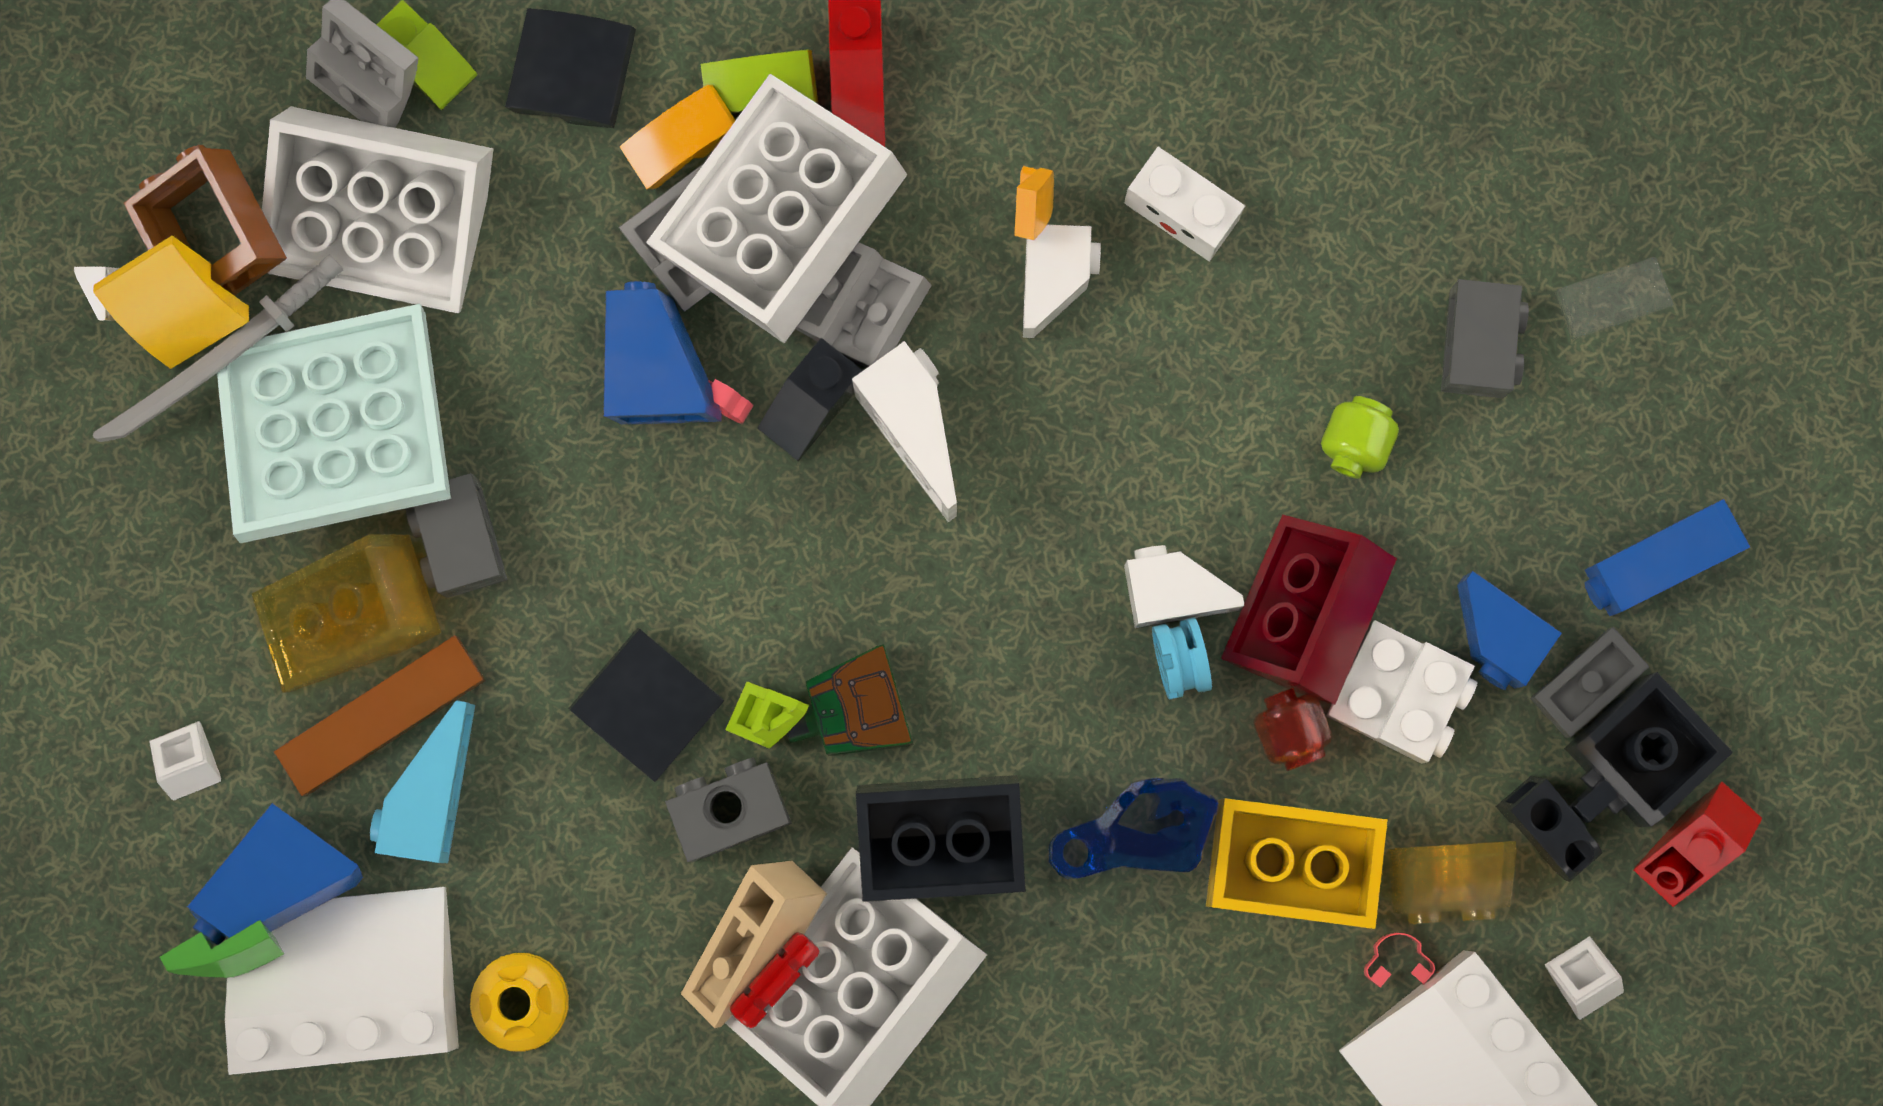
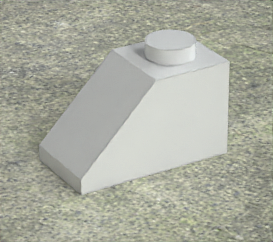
M1047 225L1035 240L1026 239L1023 338H1034L1087 289L1090 274H1099L1101 243L1091 242V226Z
M1165 545L1135 550V559L1127 560L1124 565L1135 628L1239 611L1244 607L1242 594L1182 552L1167 554Z

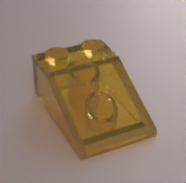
M369 534L251 594L282 693L291 692L399 654L441 634L410 535Z

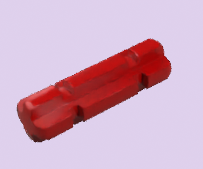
M800 932L795 933L783 946L786 952L782 956L777 953L748 986L751 989L749 994L746 995L742 992L731 1005L730 1011L734 1017L746 1027H756L767 1014L764 1010L768 1004L773 1007L801 976L798 970L802 965L808 968L819 955L818 947Z

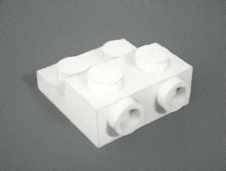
M1374 620L1371 622L1360 645L1335 705H1331L1326 716L1421 764L1427 763L1432 754L1441 758L1451 742L1454 729L1447 726V723L1454 708L1457 707L1464 710L1474 694L1477 681L1469 677L1475 666L1427 642L1422 644Z

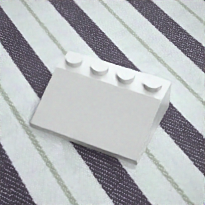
M769 74L646 243L743 316L785 343L900 186L907 173L892 151L772 74Z
M292 106L270 119L262 211L287 259L270 270L268 274L300 280L330 254L344 270L334 279H331L326 286L460 313L488 198L494 148Z
M851 848L821 886L827 895L804 934L818 947L819 955L808 968L802 965L798 970L801 976L773 1007L769 1004L765 1007L764 1010L767 1014L756 1027H746L734 1015L725 1022L818 1106H870L987 956L986 953L918 899L862 902L860 856L858 851Z
M446 887L333 898L271 932L282 948L284 955L250 972L227 978L225 1030L229 1075L445 1053L459 1048Z
M1463 950L1434 973L1424 985L1418 986L1339 1050L1382 1106H1597L1476 952Z

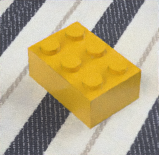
M1220 799L1218 800L1206 907L1375 929L1388 820L1243 800Z

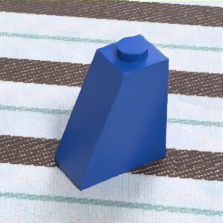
M627 282L624 284V290L606 291L604 417L619 424L722 421V410L718 404L714 403L712 387L674 300L656 289V284L650 282Z
M1723 499L1585 569L1589 578L1585 582V588L1593 604L1599 610L1605 608L1608 615L1612 616L1750 548V545Z
M272 803L187 907L198 920L193 929L198 933L202 932L212 944L217 946L259 920L272 932L356 887L363 876L356 863Z

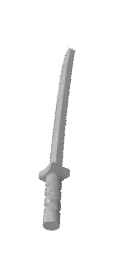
M329 254L319 265H316V267L294 284L292 288L280 296L276 302H273L266 295L259 301L265 308L175 378L93 433L94 439L98 442L126 437L229 365L278 325L288 332L295 326L288 319V316L296 312L309 298H312L344 269Z

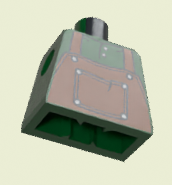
M884 644L876 646L807 680L806 686L811 704L805 715L787 733L790 744L821 735L828 756L914 745Z

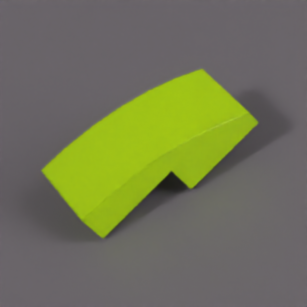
M812 50L781 52L700 64L703 87L713 85L731 114L740 113L744 110L769 74H772L812 101L818 102Z

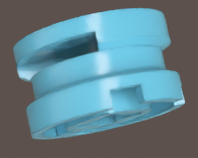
M1193 617L1180 621V626L1169 628L1167 624L1153 626L1152 637L1155 654L1168 699L1183 697L1184 691L1194 688L1198 692L1212 690L1207 652L1196 618Z

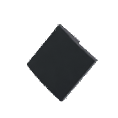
M527 8L505 107L519 114L559 117L567 123L575 125L615 128L636 29L631 25L596 17Z
M637 628L568 709L639 770L656 782L721 706L724 700L640 628Z

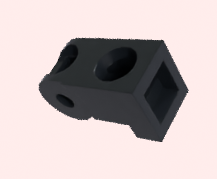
M1530 776L1495 806L1510 823H1513L1551 868L1568 882L1573 880L1602 854L1601 848L1586 830L1585 824L1545 778Z

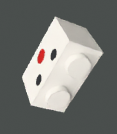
M1160 147L1156 148L1129 186L1124 204L1209 262L1237 224L1245 208V205Z

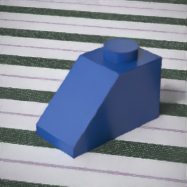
M1472 571L1463 576L1457 585L1471 659L1482 666L1478 673L1500 689L1506 690L1508 685L1514 689L1526 686L1562 633Z

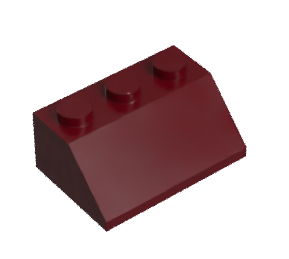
M1282 514L1221 659L1299 694L1335 705L1397 558L1363 535Z

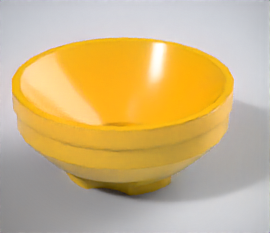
M513 953L501 956L491 962L475 981L470 1001L472 1018L478 1031L487 1041L508 1051L525 1052L539 1048L549 1042L561 1029L569 1009V994L560 972L549 961L530 953ZM510 987H518L525 990L530 998V1010L520 1020L509 1019L500 1010V997Z

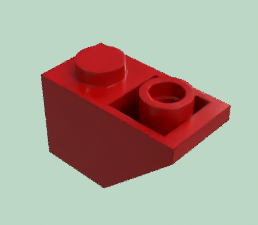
M1721 781L1685 811L1635 866L1633 871L1674 907L1746 851L1762 817Z

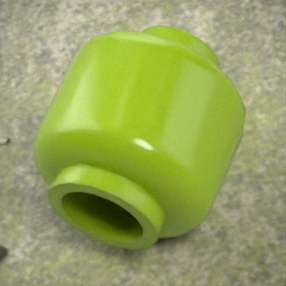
M1355 396L1352 402L1338 404L1332 413L1321 441L1322 450L1333 459L1331 468L1345 476L1359 479L1363 472L1375 473L1383 470L1399 432L1397 423L1391 418L1393 411L1378 401L1362 396Z

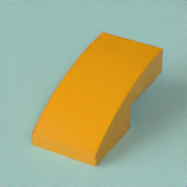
M706 85L651 121L623 143L620 148L646 189H656L692 159L704 158L713 151L736 120L714 86Z

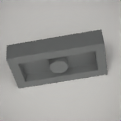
M1611 627L1530 699L1565 738H1570L1647 670L1649 666L1614 627Z

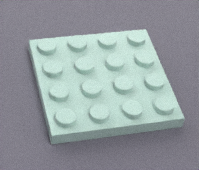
M421 304L265 336L217 373L233 535L239 543L451 499L426 313Z

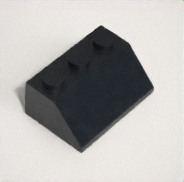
M1017 775L857 785L856 809L862 902L1026 892L1020 787Z

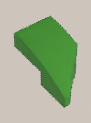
M259 920L216 947L200 932L160 956V959L169 973L230 978L259 968L284 955V952L275 936Z

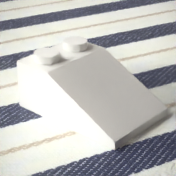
M904 341L852 378L855 397L945 519L950 522L957 516V500L937 390L939 382L936 376L939 373L921 348L913 353Z

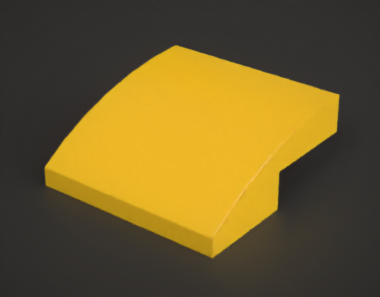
M174 236L165 239L93 286V293L116 322L145 350L170 369L249 322V306L211 279V263Z

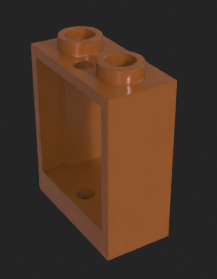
M197 145L184 150L176 157L177 164L164 173L152 175L139 184L140 191L124 202L148 250L170 236H174L191 249L171 208L209 181L241 242L239 246L211 265V279L234 296L287 259L234 156L228 149L206 148L204 145Z

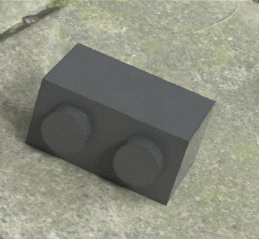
M1458 279L1449 292L1441 392L1504 398L1514 390V385L1521 384L1524 372V355L1517 353L1518 333H1525L1529 313L1528 303L1521 302L1522 286Z
M471 473L449 480L451 499L406 508L407 519L413 536L415 538L422 537L427 557L420 558L425 582L429 589L436 587L437 593L446 598L508 580L480 480Z

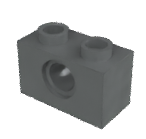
M752 757L724 768L727 778L707 785L705 777H700L674 788L677 797L667 800L665 803L687 862L693 863L792 824L770 764L766 762L757 766L755 758ZM732 792L739 797L742 810L740 816L735 821L724 824L715 817L713 805L718 796L723 793Z

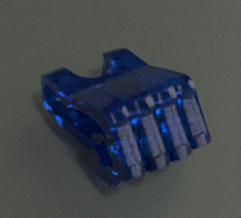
M1152 778L1132 783L1110 802L1097 819L1071 827L1055 835L1049 843V863L1060 876L1067 879H1079L1117 867L1168 872H1190L1197 869L1204 858L1203 851L1214 818L1218 815L1220 801L1212 795L1208 796L1189 785V782L1182 778ZM1141 794H1148L1154 802L1150 808L1148 821L1165 817L1172 810L1181 811L1184 815V821L1180 823V826L1164 827L1153 831V834L1143 833L1118 824L1129 805ZM1072 839L1081 840L1088 848L1087 860L1079 867L1069 865L1063 857L1064 846Z

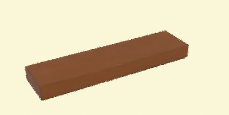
M454 635L281 746L274 753L300 795L306 797L486 680L459 637Z

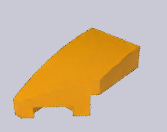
M1022 167L1020 185L1017 187L1015 236L1035 240L1047 226L1053 210V170Z

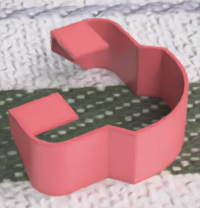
M716 379L714 382L708 380L712 387L714 403L720 406L722 414L737 423L743 424L754 405L728 385Z
M1390 933L1381 937L1374 944L1375 955L1366 964L1364 974L1379 988L1382 987L1392 974L1383 966H1380L1373 976L1370 977L1368 969L1379 956L1377 948L1379 944L1392 935L1401 934L1414 940L1417 943V953L1429 962L1430 972L1419 963L1411 972L1413 976L1424 985L1434 974V963L1421 952V942L1413 936L1404 933Z

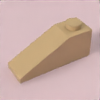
M793 861L751 865L681 995L714 1028L722 1027L733 1015L730 1011L731 1005L742 992L746 995L749 994L751 991L748 987L750 983L777 953L782 956L786 952L783 946L797 932L805 934L827 893Z

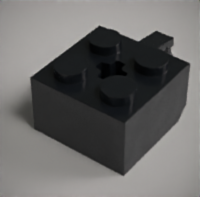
M1658 672L1645 675L1632 684L1564 748L1586 771L1581 780L1588 786L1569 806L1583 823L1591 822L1608 807L1613 814H1617L1622 809L1638 827H1652L1669 814L1733 752ZM1651 741L1654 746L1649 751L1653 759L1644 760L1642 758L1643 747L1640 744L1641 742Z

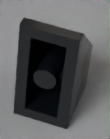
M820 338L787 378L757 427L758 430L799 461L854 395L852 378L863 370L823 338Z

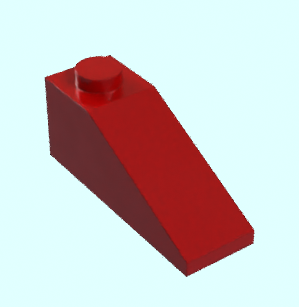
M828 0L832 114L885 147L881 0Z

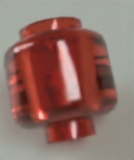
M1290 688L1263 699L1267 709L1255 716L1253 724L1264 753L1270 763L1284 764L1286 771L1326 756L1324 747L1330 744L1333 736L1316 696L1306 694L1297 697L1294 688Z

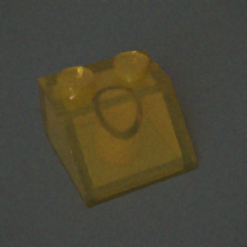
M1516 841L1388 849L1393 913L1408 914L1409 924L1441 922V911L1462 910V920L1495 919L1494 908L1511 906L1517 855Z

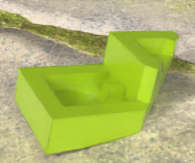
M746 682L726 727V731L770 749L805 715L809 705L771 689H765Z

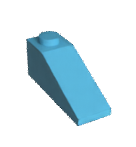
M462 701L454 702L385 797L382 810H375L370 828V840L377 842L375 853L435 863H448L475 705Z

